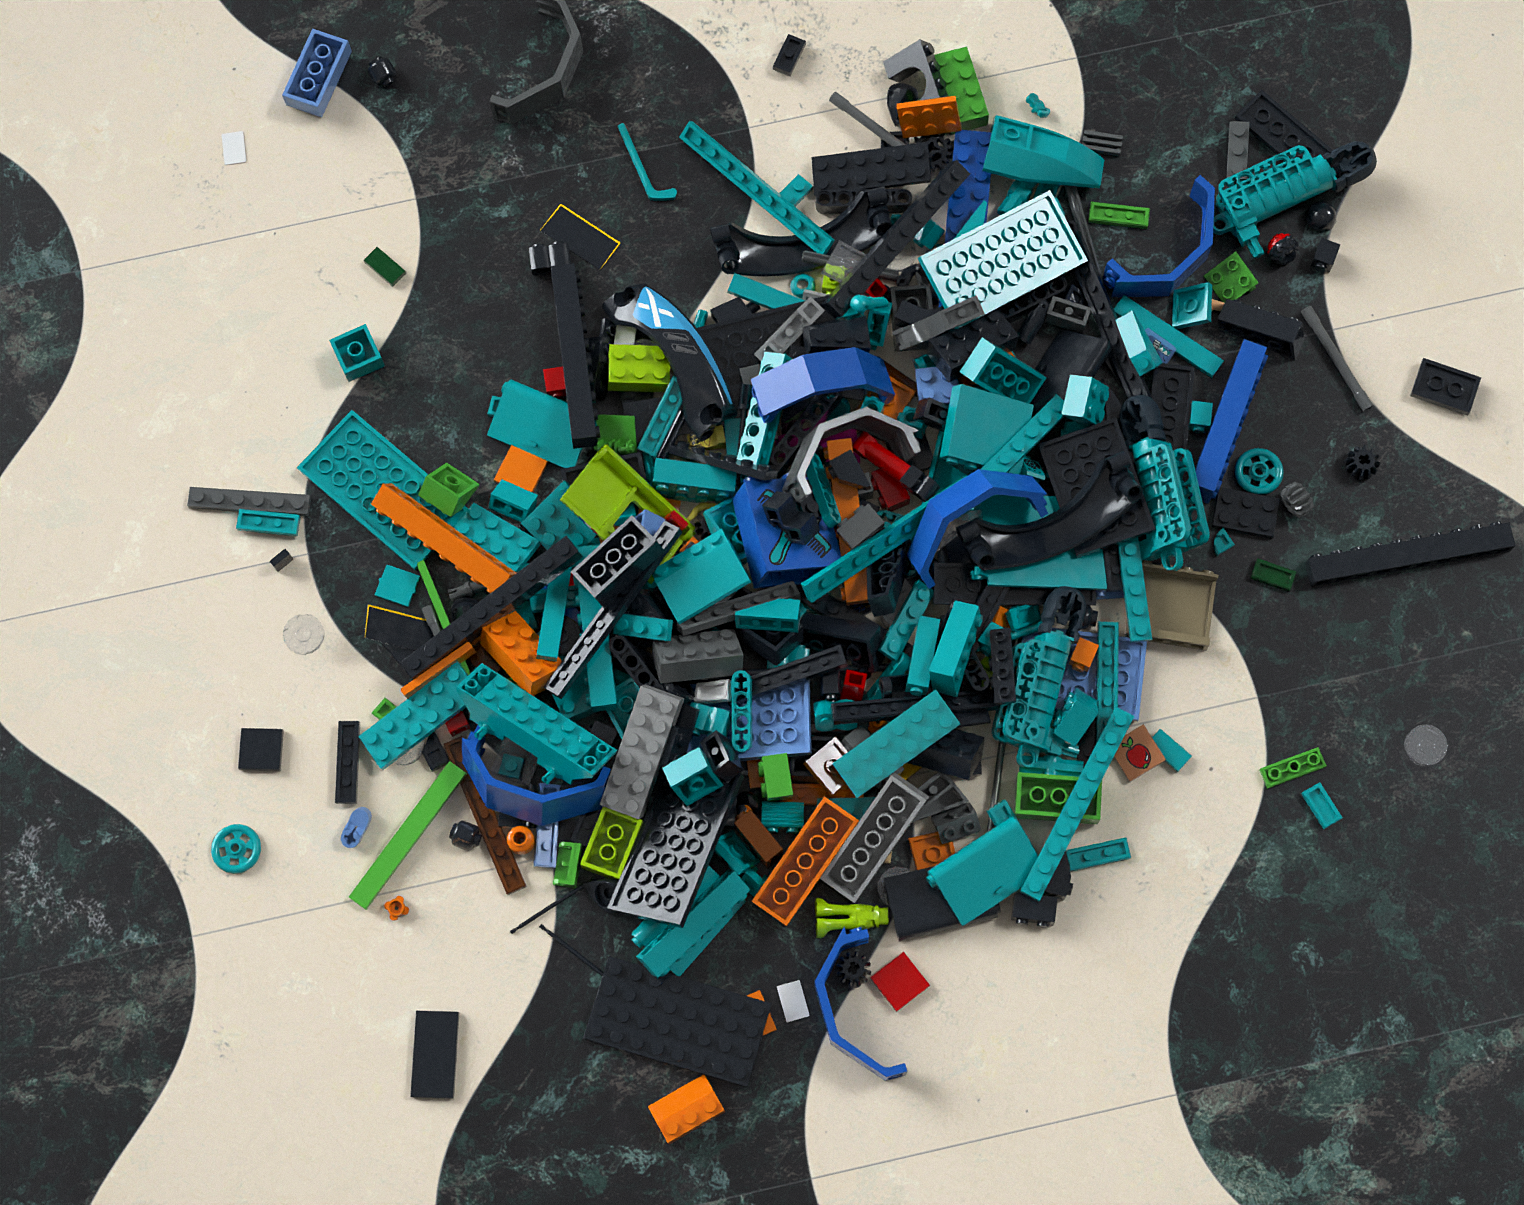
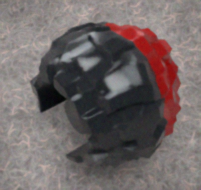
M1276 234L1268 242L1267 254L1276 264L1284 266L1296 258L1295 250H1299L1298 242L1290 234Z

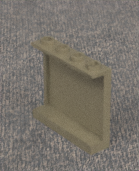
M1142 560L1152 640L1149 642L1207 651L1210 645L1209 634L1215 587L1219 575L1213 574L1214 572L1209 570L1193 571L1190 567H1181L1178 571L1166 570L1162 564L1154 565L1150 561ZM1127 622V623H1126L1125 637H1129V638H1130V636H1129V629H1128V622Z

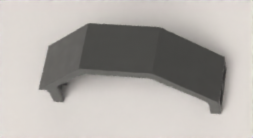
M565 0L536 1L537 6L540 7L538 12L561 20L570 37L556 73L548 80L512 99H504L492 95L489 102L494 119L512 125L565 97L583 54L581 35Z
M864 407L821 423L804 437L782 491L793 494L796 505L800 504L812 493L805 473L820 440L850 429L860 432L865 431L872 437L884 441L893 454L907 463L921 452L919 442L914 437V434L919 430L869 407Z

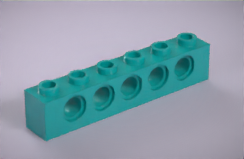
M764 352L759 375L793 359L786 354ZM752 397L749 414L745 420L744 433L740 439L737 459L754 461L753 464L768 465L782 410L778 412L771 423H764L758 413L756 398Z

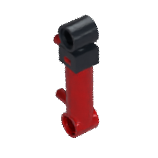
M865 431L852 444V449L857 455L865 460L867 459L901 483L904 489L924 503L934 497L941 488L932 478L924 475L915 466H910Z

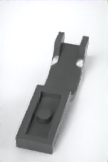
M976 295L921 321L897 329L892 333L894 336L897 335L901 344L899 346L901 351L976 319L985 313Z

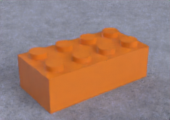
M516 611L482 628L480 644L516 684L532 696L546 690L544 686L562 663L559 657H557V662L536 659L539 635Z

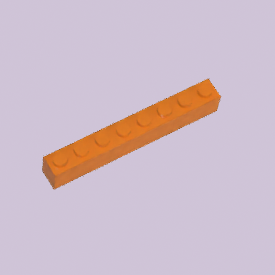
M851 438L827 441V447H823L824 458L830 461L849 450L853 452ZM826 467L827 479H831V490L841 516V521L845 518L849 520L855 515L853 512L860 506L858 489L839 483L837 478L833 479L828 471L829 467ZM837 526L834 527L836 538L839 539V550L842 557L850 552L851 549L837 534V529L839 528ZM864 568L844 581L845 588H841L842 600H846L847 605L869 603L867 599V569Z
M392 483L382 484L371 505L377 508L376 511L379 514L391 518V522L394 525L405 528L408 531V535L423 541V545L426 548L437 551L441 559L455 564V568L458 571L466 572L471 576L473 582L487 587L486 590L489 593H492L516 574L511 568Z

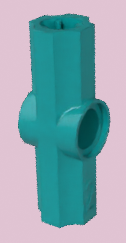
M1015 180L1010 186L1006 198L998 207L997 213L1002 215L1026 203L1037 183Z
M1023 755L1022 760L1025 764H1030L1032 757ZM1045 755L1038 757L1037 763L1033 767L1022 768L1019 766V772L1080 777L1084 761L1065 760L1058 756Z

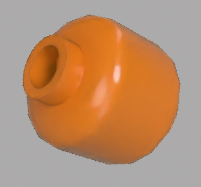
M516 826L509 831L507 844L515 854L525 855L534 848L535 837L529 828Z

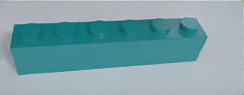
M728 869L693 902L683 928L669 925L636 957L653 976L658 978L659 976L666 975L671 969L670 966L675 961L678 962L686 955L685 952L701 941L700 937L704 933L712 931L717 925L716 922L721 917L728 916L732 911L731 908L736 903H741L747 897L746 893L750 891V888L735 871Z

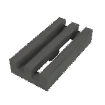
M1084 130L1082 144L1095 153L1120 157L1123 136ZM1086 143L1117 147V149L1086 145Z

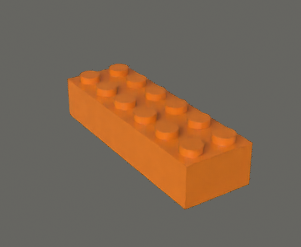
M824 796L752 902L788 926L822 874L859 823V820Z

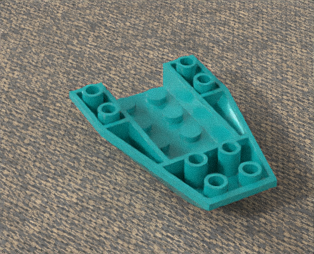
M998 115L994 116L990 131L992 132L982 171L1025 182L1100 188L1104 159L1093 150L1052 130Z

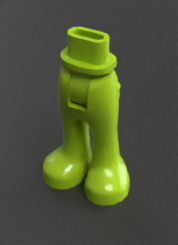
M815 898L816 917L849 916L848 919L817 918L816 938H823L829 931L843 929V927L849 930L862 927L863 930L873 928L874 926L878 928L879 925H888V908H879L878 905L874 907L866 904H828L821 898Z

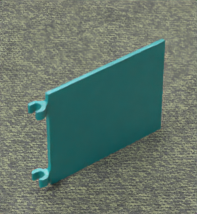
M993 495L969 511L980 510L982 520L1002 525L1024 524L1041 519L1037 510H1034L1025 497ZM1043 496L1047 502L1045 508L1048 512L1044 517L1060 509L1056 496ZM1072 548L1057 556L1019 567L985 571L977 566L974 567L975 571H971L972 580L987 579L988 586L1054 589L1060 586H1068L1082 590H1107L1103 549L1077 558L1075 550Z

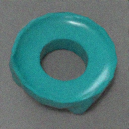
M798 274L792 279L790 289L794 296L798 298L803 297L805 289L797 287L798 282L802 280L808 282L807 290L815 291V279L808 274Z

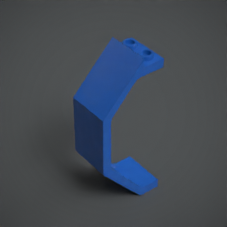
M1201 175L1195 179L1189 195L1202 208L1200 246L1170 274L1134 276L1124 270L1115 260L1111 259L1106 264L1103 274L1105 285L1110 289L1113 288L1111 297H1123L1124 295L1126 297L1169 296L1207 260L1213 244L1215 187Z
M856 347L801 355L751 379L753 385L752 395L756 398L758 413L764 423H771L782 409L814 395L864 388L877 393L879 399L885 404H889L895 396L884 360Z
M978 469L929 500L907 557L925 585L930 589L936 584L929 574V567L945 530L951 521L993 495L1025 497L1042 518L1048 514L1045 508L1047 502L1043 497L1047 493L1032 476Z
M477 725L474 732H470L468 740L462 738V763L486 808L544 826L596 811L603 807L600 805L611 773L610 768L603 766L597 780L592 783L541 795L491 777L481 760L485 753V748H482L485 743V736L481 740L476 739L474 733L480 729L479 725Z
M843 927L815 980V990L830 1044L884 1081L905 1076L907 1074L905 1063L892 1067H883L838 1034L825 982L843 950L869 943L867 929L862 930V927L849 930L850 933L846 935L845 928Z

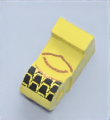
M716 426L713 429L712 436L703 442L698 441L693 433L687 435V440L690 446H703L706 448L705 450L726 448L723 426Z

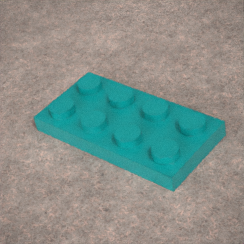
M476 503L470 506L454 526L456 530L516 573L524 567L540 546L539 540Z

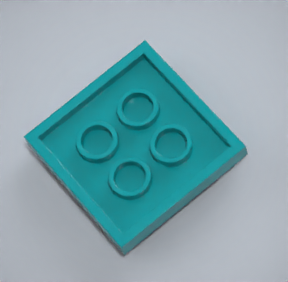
M565 480L521 523L540 541L546 550L565 536L576 547L586 546L597 535L560 501L561 497L570 487Z

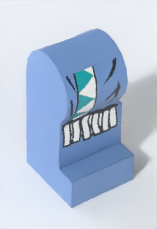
M1145 329L1162 362L1167 364L1175 353L1176 348L1151 329Z

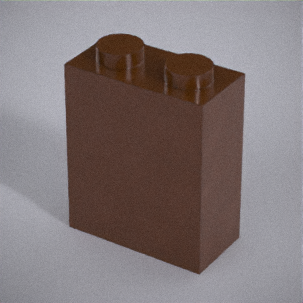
M751 810L747 813L743 811L735 818V831L759 858L766 869L783 857V848Z

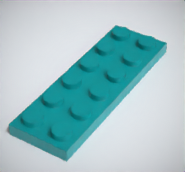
M458 661L359 735V738L380 769H386L466 708L456 687L468 674Z
M934 690L832 764L856 798H858L959 726L960 722L939 693Z

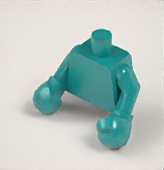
M855 295L850 302L851 308L859 313L869 310L867 325L871 347L875 345L883 347L892 303L888 302L884 297L873 298L871 296Z

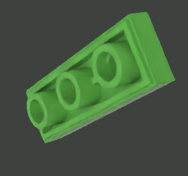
M1319 747L1260 768L1259 771L1267 789L1323 769L1326 767ZM1290 765H1295L1296 770H1292Z

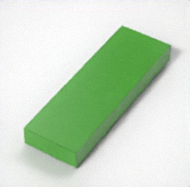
M1091 202L1088 223L1147 229L1150 208Z

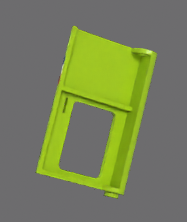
M607 444L594 455L560 499L603 541L615 531L613 525L631 502L635 503L642 511L647 509L662 518L675 510L689 524L682 530L683 533L659 565L671 559L683 541L686 540L688 542L696 534L694 532L696 527ZM653 575L648 580L650 584L654 582Z

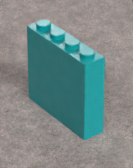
M963 384L952 387L939 458L945 459L948 464H963L966 469H981L1031 420L1034 405ZM1024 457L1008 473L1021 475Z

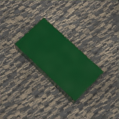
M378 247L364 259V263L392 287L406 274V271Z
M1257 558L1250 579L1290 592L1296 571Z

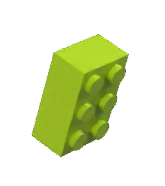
M609 344L608 391H666L670 383V363L658 346Z
M603 806L580 865L582 869L606 878L619 880L643 820Z

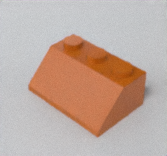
M704 1074L648 1106L668 1144L675 1142L725 1113Z

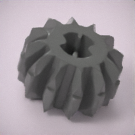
M1290 483L1280 493L1285 507L1295 517L1305 516L1314 507L1313 499L1309 495L1310 493L1307 492L1301 483Z

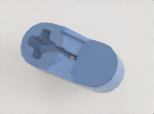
M359 807L352 812L341 835V842L345 847L354 848L361 842L372 818L368 808Z

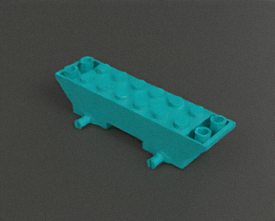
M483 663L456 687L458 694L470 712V720L480 727L474 733L475 738L481 740L487 733L495 735L501 740L507 737L538 757L537 763L548 771L542 777V781L545 784H549L554 777L562 779L570 785L576 779L592 778L617 752L612 746Z

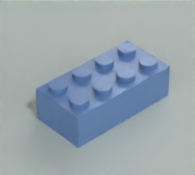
M315 29L311 30L282 94L286 106L323 117L352 52L348 40Z

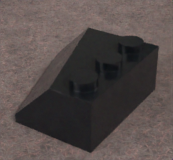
M861 313L804 326L802 329L806 354L852 347L869 353L871 349L867 318Z

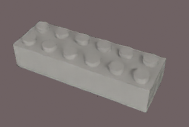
M646 684L640 686L600 802L601 806L636 819L644 817L661 768L660 762L672 725H676L684 698Z
M893 773L820 879L855 903L929 799V796L898 774Z

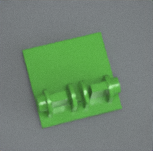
M1234 252L1204 275L1224 303L1226 299H1238L1246 292H1252L1259 283L1237 252Z
M598 415L596 423L599 426L601 438H598V446H594V450L599 451L607 444L619 455L637 453L635 416Z

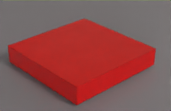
M904 952L870 977L896 1012L930 986Z

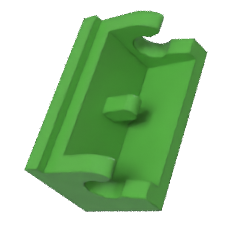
M559 843L553 885L576 888L583 848L580 843Z

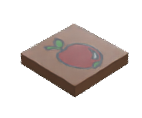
M1144 724L1124 736L1114 755L1130 782L1166 761Z

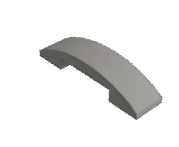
M810 296L754 355L761 361L764 352L783 354L803 333V327L811 325L825 310Z

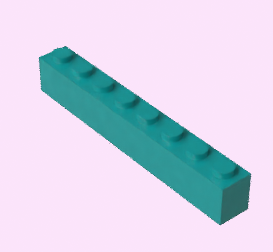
M599 545L577 547L583 558L572 565V567H576ZM573 575L574 586H578L579 594H575L576 605L580 606L581 613L577 614L578 624L582 626L584 632L602 605ZM610 633L588 662L587 673H584L585 686H589L590 692L586 694L587 706H591L593 712L618 709L612 652L609 648Z

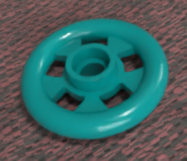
M1250 449L1238 458L1235 465L1237 482L1249 493L1268 494L1274 491L1283 479L1284 471L1280 459L1267 449ZM1258 456L1260 461L1252 463L1250 458ZM1269 460L1274 465L1272 469H1269L1265 464ZM1243 467H1249V475H1243ZM1255 470H1261L1262 474H1256ZM1269 475L1274 478L1270 484L1265 481ZM1251 479L1260 482L1259 486L1250 484Z
M233 824L221 829L214 837L211 846V855L215 864L221 870L233 874L242 873L252 868L261 854L259 836L252 828L242 824ZM232 833L235 838L226 842L225 837ZM243 834L250 838L247 843L240 839ZM239 845L238 851L233 852V846ZM225 847L227 855L221 857L219 850ZM247 848L253 850L250 858L244 857ZM230 859H239V865H230Z

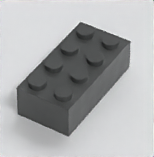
M734 629L705 631L685 636L682 634L672 635L671 641L653 639L652 658L660 683L732 676L736 671L743 670V652Z

